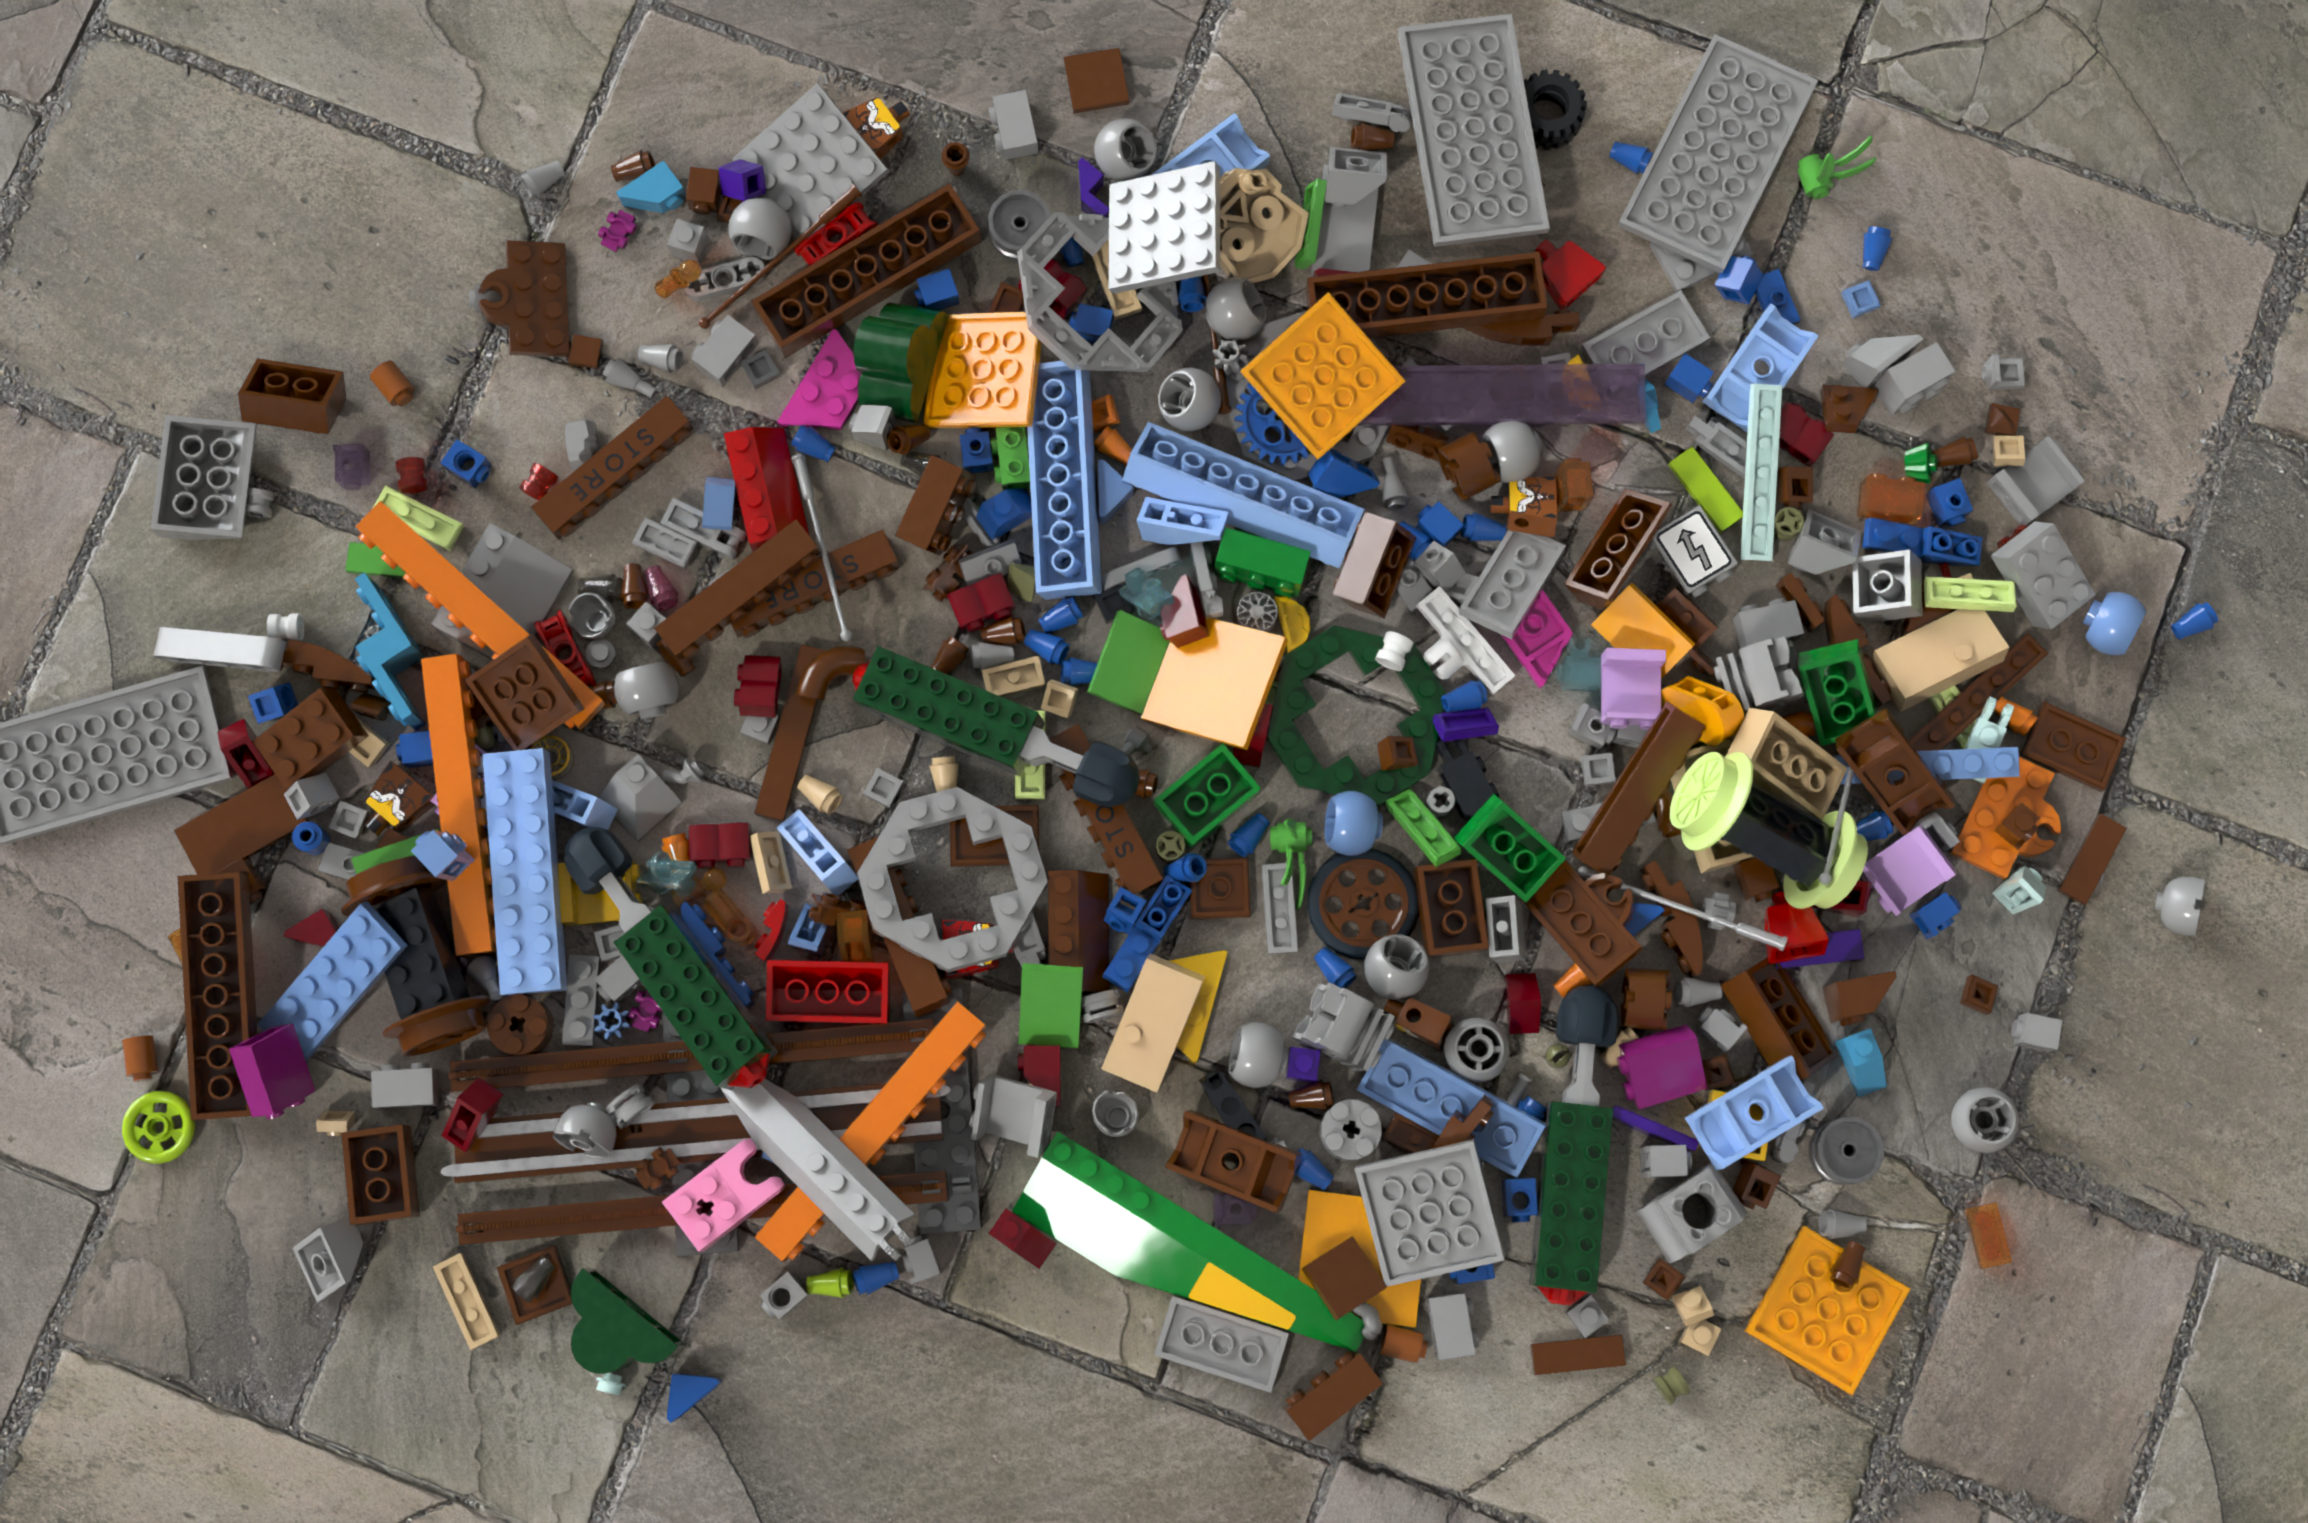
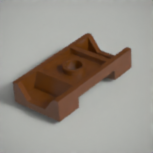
M1887 708L1835 739L1837 751L1903 836L1912 830L1918 819L1935 809H1952L1955 807L1953 794L1937 774H1933L1904 736L1903 729ZM1893 770H1900L1904 773V776L1899 780H1890L1887 777L1888 773Z
M1191 1109L1186 1110L1183 1115V1130L1176 1149L1167 1161L1165 1168L1277 1213L1283 1209L1302 1153L1277 1143L1267 1142ZM1229 1152L1235 1153L1239 1158V1165L1235 1170H1231L1225 1165V1156Z

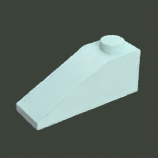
M2025 865L2016 869L1992 894L2012 914H2016L2040 904L2044 900L2047 887L2041 882L2043 880L2041 875L2035 869L2028 868Z

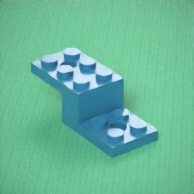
M364 572L355 578L360 588L356 589V592L366 605L368 604L372 611H375L371 615L382 630L355 646L360 654L356 659L366 673L369 672L373 678H376L372 684L382 697L384 696L389 703H392L388 706V709L397 721L400 720L404 726L409 725L417 731L426 723L395 676L419 662L425 656L380 586Z

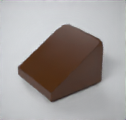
M363 693L351 703L350 708L358 715L386 721L389 712L388 706L391 702L389 703L386 698Z
M1387 736L1378 742L1377 748L1382 770H1394L1418 765L1413 737Z

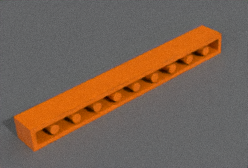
M379 501L355 526L361 533L358 538L368 548L372 550L376 546L384 554L380 558L394 570L398 566L406 574L402 578L415 590L419 586L428 593L424 598L436 609L443 606L450 613L447 618L457 628L461 629L465 626L472 632L469 638L481 649L485 646L495 653L491 657L493 660L530 635L382 501ZM544 648L585 708L564 722V724L570 729L576 726L582 730L605 706V703Z
M458 654L421 659L441 832L447 831L451 835L457 834L467 844L465 851L475 860L454 881L447 880L456 956L460 957L496 953L492 878L488 855H490L489 838L486 837L484 826L488 825L487 811L481 806V796H484L485 789L483 780L478 777L477 767L481 766V756L479 750L475 749L474 737H477L478 731L476 722L471 717L470 709L474 707V698L472 691L468 690V684L465 681L466 678L471 676L468 661H465L464 657Z
M957 1001L839 1139L866 1166L870 1163L875 1166L886 1153L883 1149L890 1140L896 1142L905 1132L906 1128L903 1124L909 1117L912 1116L915 1119L924 1110L926 1104L923 1101L930 1093L936 1095L946 1084L947 1081L943 1079L951 1069L956 1072L967 1058L964 1056V1053L970 1046L975 1049L984 1040L986 1034L983 1031L987 1028L986 1025ZM797 1187L756 1234L755 1238L782 1262H786L788 1258L793 1261L805 1248L801 1243L809 1234L814 1237L824 1226L825 1222L822 1219L825 1214Z

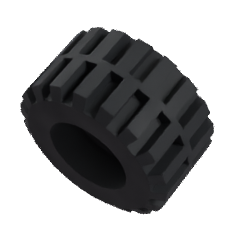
M1541 70L1540 76L1535 72L1530 75L1529 80H1524L1535 147L1537 149L1539 145H1543L1544 150H1550L1551 145L1558 149L1562 147L1563 142L1568 144L1572 141L1573 136H1576L1586 113L1587 101L1584 100L1585 92L1583 89L1578 90L1579 82L1577 80L1570 81L1571 75L1567 73L1564 76L1559 75V70H1553L1552 74H1548V70ZM1541 100L1553 101L1561 107L1564 116L1555 120L1545 119L1535 111L1533 104Z

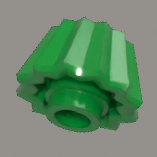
M1924 443L1905 452L1904 463L1907 479L1927 484L1932 482V472L1937 471V455L1931 454L1929 443Z

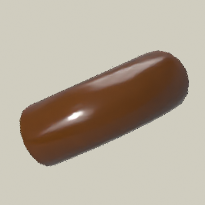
M835 646L819 653L804 668L797 686L796 695L825 700L829 684L836 677L841 675L853 676L856 668L865 663V650L855 646Z

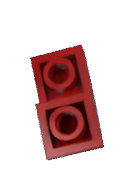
M781 898L777 904L772 902L765 910L763 916L766 919L763 921V924L772 931L769 935L764 933L755 945V948L758 949L755 955L765 963L773 957L786 927L788 904Z

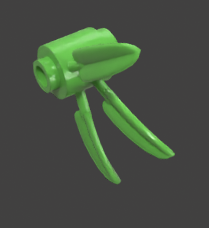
M1869 136L1857 148L1840 159L1835 160L1834 156L1828 153L1824 159H1821L1819 154H1813L1798 161L1799 168L1797 173L1805 195L1813 197L1814 200L1823 198L1830 194L1829 190L1834 186L1833 178L1838 180L1845 179L1873 165L1877 160L1876 157L1854 168L1833 173L1836 166H1844L1863 153L1872 143V136Z
M1289 818L1284 823H1277V826L1270 827L1271 850L1286 853L1287 863L1281 881L1282 885H1287L1291 879L1293 852H1298L1300 883L1295 909L1298 910L1302 905L1305 893L1306 864L1304 863V852L1307 851V845H1313L1312 827L1306 828L1305 822H1296V820Z

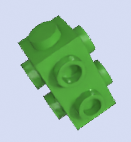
M1025 427L996 428V437L991 438L993 455H999L1000 465L994 466L996 483H1002L1003 491L1018 488L1031 489L1028 434L1025 433Z

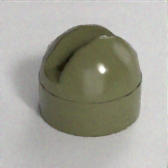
M492 726L477 730V737H474L475 745L482 750L492 749L497 743V739L493 735Z
M1562 1044L1550 1046L1545 1053L1546 1062L1553 1068L1566 1066L1570 1060L1568 1048ZM1563 1049L1565 1054L1555 1063L1552 1058Z

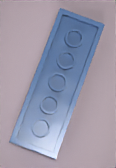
M368 901L361 903L257 1025L264 1031L271 1026L294 1024L307 1062L408 945Z
M1391 1038L1388 1040L1384 1039L1378 1050L1381 1052L1378 1063L1374 1068L1370 1067L1366 1071L1357 1091L1439 1136L1456 1109L1467 1117L1483 1095L1486 1094L1494 1101L1490 1109L1494 1114L1484 1127L1478 1124L1471 1132L1475 1135L1474 1140L1479 1158L1518 1178L1546 1123Z

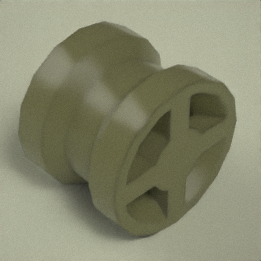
M1785 507L1779 510L1775 515L1774 537L1782 541L1794 538L1804 525V518L1801 512L1792 507Z
M1176 831L1163 832L1156 841L1157 856L1166 863L1176 861L1183 857L1185 853V840Z
M1675 1366L1670 1367L1664 1376L1653 1378L1657 1390L1668 1405L1673 1404L1679 1395H1687L1691 1392L1687 1382Z

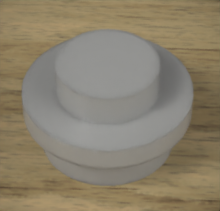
M606 639L594 640L586 649L588 662L596 668L610 666L616 657L615 647Z

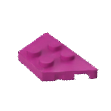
M833 328L778 419L777 423L779 426H801L803 424L814 429L825 427L827 429L842 430L858 404V385L861 374L855 367L854 354L836 329Z
M1542 589L1512 640L1503 635L1501 636L1538 689H1540L1546 683L1573 632Z

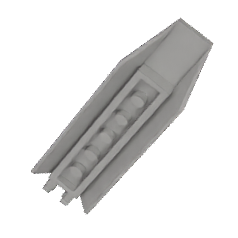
M766 1079L753 1088L735 1087L733 1090L721 1088L754 1143L871 1261L875 1259L879 1247L895 1261L901 1256L899 1251L887 1242L895 1233L904 1244L910 1246L914 1242L913 1238L901 1227V1223L913 1218L915 1214L796 1096Z

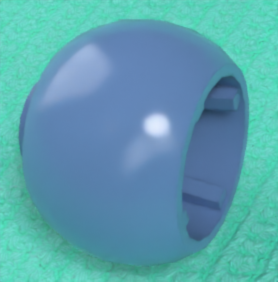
M2109 592L2102 602L2094 599L2085 616L2083 624L2090 626L2085 638L2100 653L2114 656L2124 655L2147 610L2137 598L2130 594Z
M1344 791L1331 797L1326 810L1324 826L1327 846L1337 853L1347 856L1359 855L1370 850L1375 839L1380 838L1383 828L1382 813H1378L1376 802L1371 797L1357 791Z

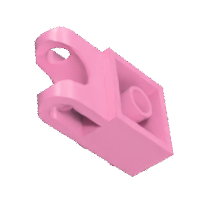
M751 1138L744 1139L662 1201L698 1252L706 1251L785 1188L784 1181L779 1177H770L758 1185L751 1184L746 1180L743 1173L744 1166L757 1150L756 1144ZM704 1201L708 1203L713 1202L714 1206L711 1208L713 1213L711 1215L707 1213L702 1214L701 1208H703L702 1204Z

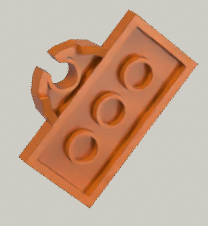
M2019 757L2020 777L1987 778L1985 783H1982L1957 836L1960 842L1953 846L1949 853L2003 880L2007 878L2018 854L2025 857H2036L2048 851L2056 844L2052 840L2040 839L2037 832H2035L2017 850L1996 833L1995 829L2017 805L2022 802L2040 817L2035 823L2037 827L2043 825L2049 828L2052 834L2059 835L2061 833L2059 815L2052 805L2043 800L2055 773Z

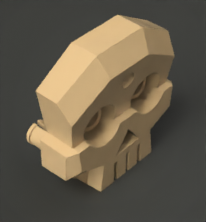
M1234 168L1226 171L1220 178V266L1229 278L1241 277L1248 279L1251 283L1275 278L1302 248L1309 213L1281 193L1282 185L1267 169L1248 170ZM1233 205L1235 215L1225 214ZM1263 208L1269 210L1268 218L1262 216ZM1235 239H1238L1241 244L1238 250L1233 247Z

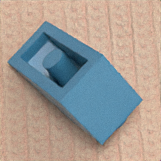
M664 160L616 192L624 207L665 213L668 210L678 208L686 199L683 186Z
M1871 1028L1834 1041L1857 1097L1887 1087L1883 1057Z

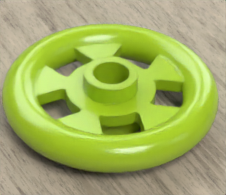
M153 1091L136 1099L126 1111L122 1122V1136L128 1150L141 1161L152 1164L170 1162L182 1155L191 1144L195 1133V1120H191L190 1106L183 1098L168 1091ZM155 1103L167 1104V1112H154ZM140 1113L148 1116L144 1121L143 1128L135 1126L136 1119ZM180 1115L183 1128L175 1129L172 1117ZM159 1122L164 1124V1130L161 1133H158L155 1129ZM144 1135L153 1142L148 1150L139 1143ZM172 1136L176 1144L165 1150L161 1143L167 1141Z

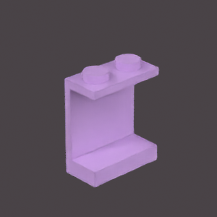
M1605 649L1601 654V724H1610V728L1625 729L1628 728V725H1639L1642 730L1650 729L1661 711V666L1666 662V650Z
M1920 824L1868 860L1860 877L1863 881L1870 882L1871 888L1874 887L1881 897L1878 898V901L1887 913L1892 911L1897 916L1902 910L1938 885L1954 877L1957 871L1923 825Z

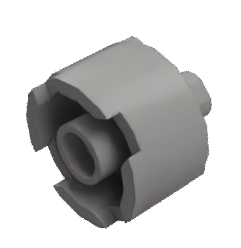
M1343 1100L1338 1102L1323 1115L1319 1125L1320 1140L1324 1148L1333 1157L1342 1161H1357L1368 1156L1378 1146L1382 1136L1379 1115L1369 1104L1359 1100ZM1349 1122L1354 1124L1355 1129H1358V1134H1354L1352 1139L1347 1138V1132L1343 1131V1126H1348Z

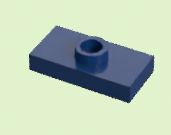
M1777 269L1763 274L1755 291L1763 312L1771 303L1776 306L1784 319L1793 325L1799 324L1801 321L1780 270Z

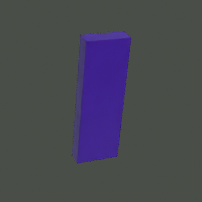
M1857 929L1827 933L1829 941L1825 955L1779 963L1782 968H1794L1865 959L1861 931ZM1775 963V969H1780L1777 963Z
M1620 1106L1610 1107L1613 1108V1121L1669 1145H1686L1687 1152L1690 1151L1692 1153L1696 1151L1699 1143L1697 1139Z

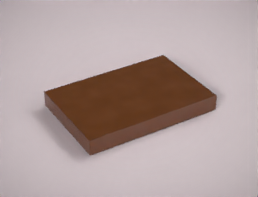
M2043 702L2037 713L2038 719L2029 732L2020 756L2095 790L2105 791L2126 737L2052 704Z
M1039 805L994 806L1032 827L1040 854ZM963 818L950 822L951 867L1011 866L1002 838L973 845L966 819Z

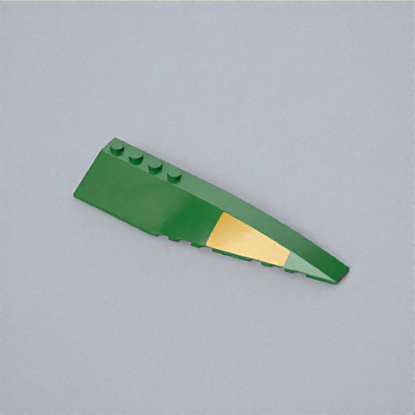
M1059 1132L1056 1133L1012 1210L1019 1217L1117 1277L1354 1352L1357 1351L1364 1339L1361 1333L1364 1323L1361 1318L1350 1312L1336 1321L1316 1290Z

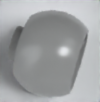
M1120 118L1108 123L1099 132L1095 140L1094 154L1099 168L1105 175L1116 181H1127L1143 177L1151 169L1156 158V143L1151 131L1143 123L1134 119Z
M768 198L748 199L739 204L734 209L728 225L732 244L742 253L763 260L773 259L787 247L792 234L791 221L788 214L777 202Z
M1230 277L1222 280L1212 288L1206 299L1207 310L1205 315L1207 322L1215 333H1219L1225 339H1236L1237 341L1248 339L1258 333L1266 321L1267 314L1264 302L1255 286L1248 279Z
M1193 367L1182 368L1172 372L1163 381L1158 394V407L1166 422L1176 429L1183 431H1196L1208 426L1217 416L1221 405V392L1214 378L1205 371Z
M1512 419L1500 421L1493 424L1483 435L1482 442H1486L1491 450L1492 457L1489 458L1491 466H1494L1501 478L1500 482L1520 481L1529 478L1537 470L1540 463L1539 456L1542 455V444L1538 434L1534 430L1531 431L1526 423Z
M666 662L652 663L617 673L613 687L614 696L620 708L628 715L639 713L640 720L667 714L665 707L675 704L679 694L677 676Z
M1388 935L1376 941L1368 950L1364 961V974L1370 987L1380 996L1392 1000H1403L1417 994L1426 984L1429 975V959L1423 947L1414 939L1404 935Z
M1480 1017L1468 1018L1457 1023L1449 1031L1444 1044V1056L1451 1071L1472 1083H1484L1497 1077L1504 1070L1510 1054L1509 1042L1503 1030L1496 1023ZM1472 1030L1474 1036L1468 1039L1464 1046H1459L1458 1042L1461 1035ZM1474 1041H1480L1485 1045L1486 1053L1483 1057H1477L1472 1053L1471 1045ZM1458 1053H1464L1465 1058L1474 1063L1472 1069L1461 1061ZM1492 1055H1496L1493 1064L1488 1069L1482 1070V1062L1488 1060Z
M1251 1022L1239 1026L1235 1033L1229 1056L1228 1070L1231 1077L1241 1085L1252 1088H1260L1272 1084L1278 1074L1284 1073L1288 1061V1048L1283 1047L1284 1039L1282 1034L1273 1026L1263 1022Z
M1977 1087L1968 1090L1955 1102L1951 1113V1125L1955 1136L1965 1147L1980 1153H1994L2005 1148L2015 1138L2019 1129V1114L2015 1104L2005 1093L1994 1088ZM1984 1100L1988 1104L1984 1107L1976 1108L1975 1102ZM1995 1109L1998 1111L1999 1116H2000V1121H2001L2000 1127L1998 1126V1121H1999V1120H1998V1115H1997L1996 1112H1995ZM1978 1113L1983 1114L1986 1118V1126L1983 1129L1979 1128L1975 1122ZM1992 1133L1995 1135L1991 1140L1982 1139L1983 1134Z

